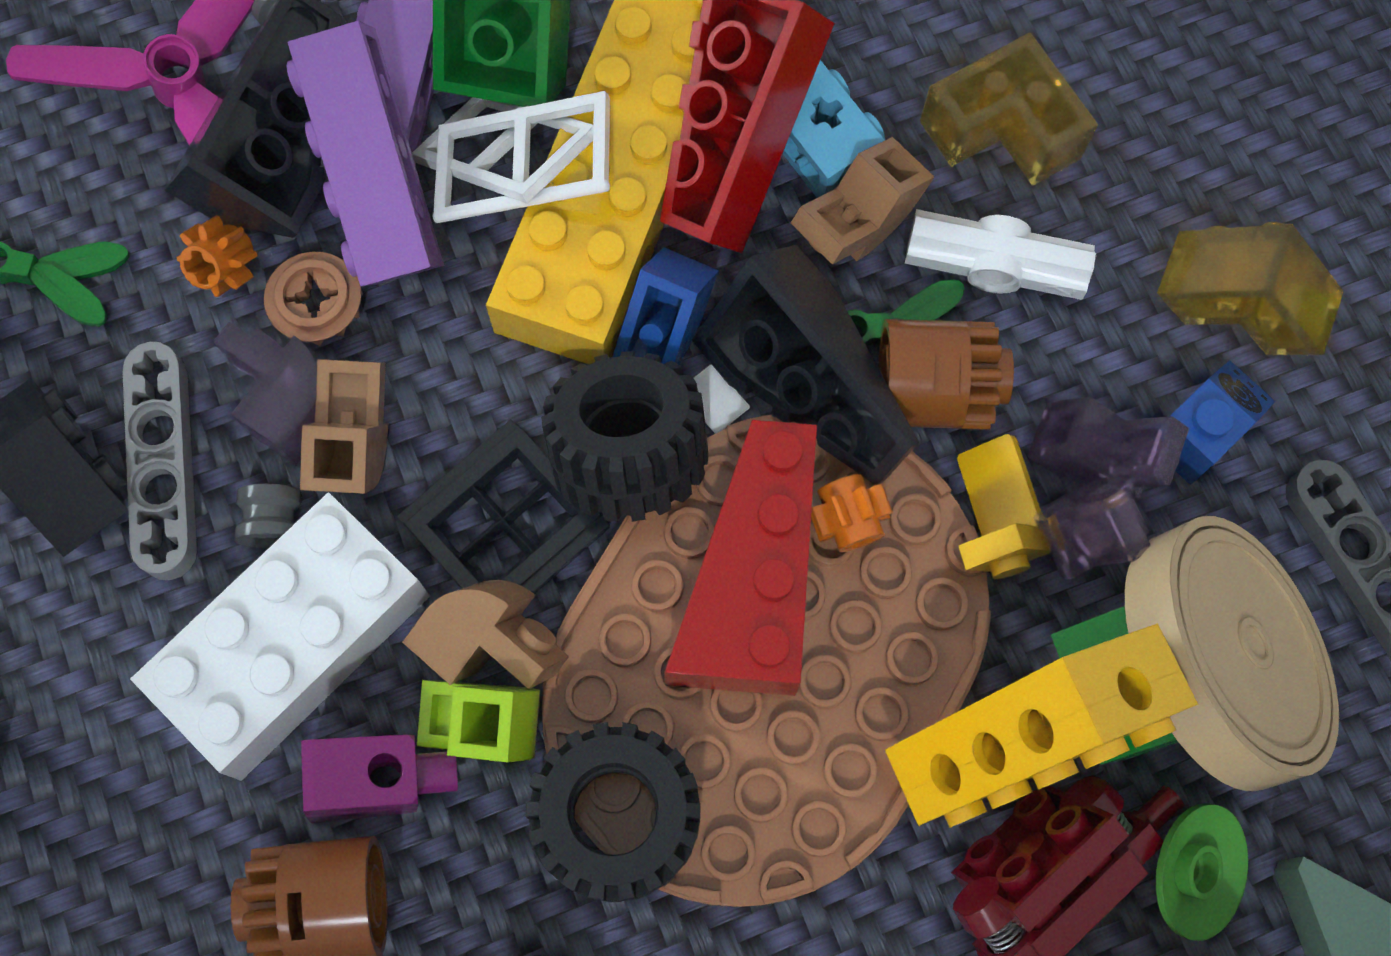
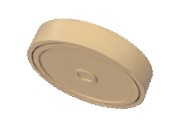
M1216 516L1195 518L1144 542L1133 555L1128 567L1125 582L1126 623L1128 633L1158 623L1198 703L1196 706L1171 716V720L1176 728V731L1172 732L1176 740L1210 775L1226 785L1243 791L1264 790L1320 771L1331 758L1337 742L1339 729L1337 689L1331 662L1317 624L1305 600L1285 569L1253 535L1237 524Z

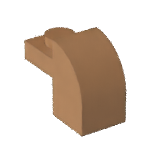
M891 137L858 153L838 187L802 205L791 221V224L832 265L849 255L858 261L880 245L901 224L917 204L934 179V176L898 141Z
M317 359L315 423L302 425L300 490L365 494L376 488L384 466L389 423H383L386 362Z
M504 580L483 581L441 596L424 611L402 642L449 685L478 673L490 656H492L525 687L531 689L554 677L569 658L565 652L555 645L556 638L546 626L534 619L525 618L521 615L533 600L535 594L519 584Z

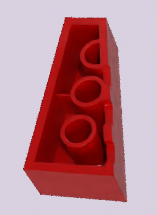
M703 0L700 20L693 21L689 47L695 50L689 85L682 84L679 109L684 110L680 140L673 142L660 222L708 243L743 253L834 27V22L806 3L798 0Z
M761 420L751 421L665 670V685L796 696L801 684L817 425Z

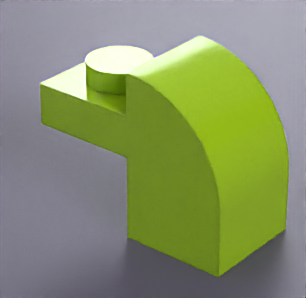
M422 680L417 746L446 749L447 756L508 763L534 759L540 690L511 685H485L463 682L449 685L446 681Z

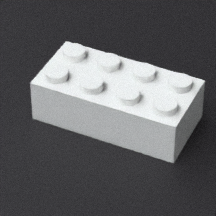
M328 492L130 680L219 773L242 781L397 630L430 595L420 581Z

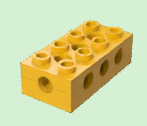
M1157 623L1064 656L885 749V752L918 826L944 815L949 828L986 813L987 810L982 801L986 797L992 809H995L1033 793L1028 779L1033 778L1039 790L1079 773L1074 759L1080 757L1085 769H1088L1130 751L1124 738L1128 735L1134 747L1137 748L1176 731L1171 716L1196 706L1198 703Z

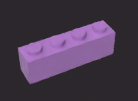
M368 0V3L362 2L360 4L356 21H361L376 29L411 152H413L421 145L434 93L433 0Z
M355 21L288 41L293 59L287 61L289 80L295 93L305 99L311 121L305 123L307 140L314 155L317 158L322 157L329 181L323 184L324 196L330 212L335 218L340 217L347 241L342 242L341 251L350 275L352 277L357 276L360 287L377 285L444 266L376 29L361 21Z

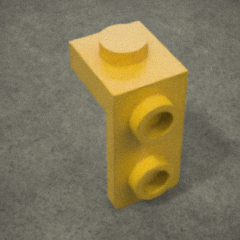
M1005 434L960 453L957 461L981 533V537L958 545L965 569L991 572L993 579H1001L1030 569V560L1054 552L1017 438L1013 435Z

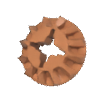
M306 252L289 258L275 269L266 284L264 307L274 328L287 336L295 344L298 341H303L321 346L323 340L335 335L344 337L346 327L354 318H360L359 306L363 292L358 277L350 275L344 260L325 252ZM312 280L320 288L323 296L330 297V299L320 303V311L317 312V317H313L306 304L300 303V301L309 299L310 290L313 289Z

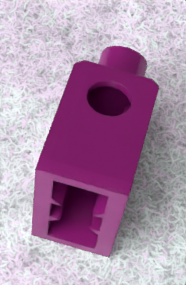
M414 735L301 740L303 812L310 823L417 812L418 794L458 791L456 757L447 756V751L415 754ZM390 766L399 772V781L391 787H378L370 780L372 774L380 767Z

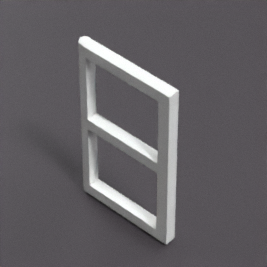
M601 91L438 125L434 212L432 215L434 222L442 223L608 192L610 190V97L607 92ZM594 111L593 179L543 188L528 204L507 196H500L451 206L452 172L450 165L454 153V139L514 127L512 180L524 183L529 178L531 124Z
M472 97L444 124L475 118L486 107L502 112L523 107ZM570 117L532 123L531 129L540 123L555 129L562 128L564 131L574 135L524 183L488 171L514 146V127L506 129L470 164L452 158L450 165L452 176L528 204L593 141V124ZM438 129L412 152L416 163L436 170Z

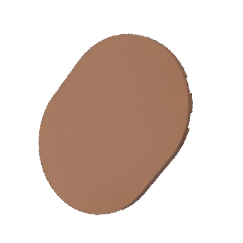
M772 415L750 418L727 425V429L707 437L708 464L704 465L705 476L700 485H691L692 495L683 503L677 500L672 501V510L662 515H658L656 511L645 513L646 520L632 522L631 516L625 517L558 629L555 645L565 652L569 658L554 677L543 682L542 717L546 754L552 747L556 750L568 742L565 737L579 730L580 734L594 730L593 724L608 722L609 727H622V722L636 724L638 730L650 734L651 730L664 737L665 743L673 750L677 748L685 758V764L690 773L694 774L701 803L698 837L685 866L683 865L673 880L657 890L684 900L714 906H762L808 894L837 880L859 865L883 842L909 805L885 749L959 711L979 671L987 645L991 620L987 574L984 571L966 570L958 545L978 538L974 525H970L960 505L950 493L952 490L929 464L911 451L892 474L881 483L893 511L890 514L891 518L880 522L885 533L884 537L866 546L851 551L839 552L834 538L824 542L819 541L811 520L801 684L796 696L665 685V670L751 421L782 422ZM817 439L812 507L821 505L817 490L822 486L837 479L858 474L820 448ZM864 478L867 489L875 486L872 482ZM624 773L606 774L589 783L579 795L574 811V818L582 830L604 854L610 855L624 854L639 847L651 833L656 817L655 802L649 789L639 779Z

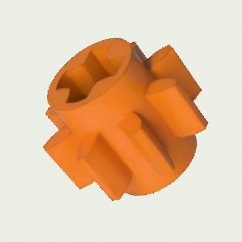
M214 216L203 224L197 223L180 234L181 240L188 247L176 258L180 262L183 275L193 286L201 289H211L214 296L219 297L231 288L237 290L254 277L246 265L257 257L258 254L254 251L251 239L242 227L229 224L223 225L220 216Z
M855 474L837 479L817 490L821 505L812 507L811 520L820 542L834 538L839 552H846L871 544L885 536L880 522L891 518L890 514L893 511L882 484L867 489L863 475Z

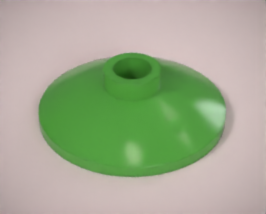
M1201 803L1190 807L1173 823L1162 844L1156 869L1157 901L1162 917L1168 927L1183 938L1203 941L1217 935L1231 921L1243 897L1248 874L1247 843L1239 821L1228 809L1210 803Z

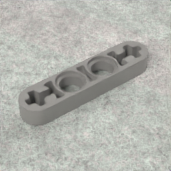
M146 342L131 350L123 365L130 551L133 561L147 574L159 580H173L183 576L191 569L196 560L197 553L188 374L185 364L169 346L161 342ZM158 361L168 370L159 373L157 377L158 392L166 400L155 399L154 387L143 376V374L151 373L154 368L153 363ZM158 416L172 418L174 428L169 439L158 445H148L144 442L143 430L151 419ZM162 474L174 476L177 487L173 497L159 505L148 503L145 492L149 482ZM149 518L164 520L166 537L178 545L176 550L167 552L166 562L164 563L150 554L151 549L161 547L162 533L161 527L152 520L147 521Z

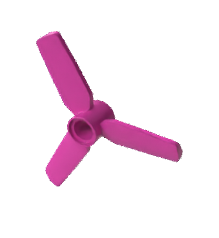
M195 0L178 21L177 35L166 34L153 39L147 45L144 54L131 48L15 45L11 47L6 58L7 72L11 79L18 81L117 91H131L151 85L156 98L165 106L174 108L175 123L190 146L218 99V96L206 89L202 66L224 53L252 11L254 0ZM174 66L189 69L183 76L178 78L162 76L164 71Z

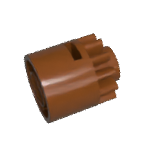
M884 320L880 336L878 368L910 427L990 430L991 424H995V406L1009 404L1014 382L1013 353L1010 348H1002L1001 345H998L999 327H995V322Z
M376 836L251 849V861L245 862L246 877L237 878L234 881L230 905L234 936L238 942L247 941V953H253V956L383 955L388 928L387 881L383 854Z

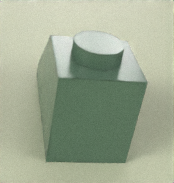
M1305 857L1278 861L1274 874L1305 956H1391V903Z

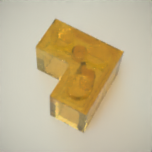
M1031 32L931 85L920 119V123L951 167L1001 141L1032 186L1080 160L1098 126L1096 120Z
M1268 222L1262 226L1235 228L1211 226L1205 230L1179 231L1157 294L1185 325L1240 324L1266 355H1324L1344 291L1293 224Z

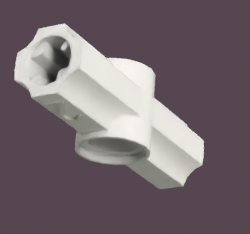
M916 209L908 241L905 264L967 276L968 282L972 286L991 293H1011L1021 287L1082 300L1087 293L1093 273L1096 253L1094 251L1095 245L1031 233V228L1027 223L1011 216L989 215L977 222Z

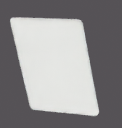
M712 364L693 378L697 383L698 392L702 395L705 423L715 434L724 430L727 425H730L750 408V405L733 387L727 384Z

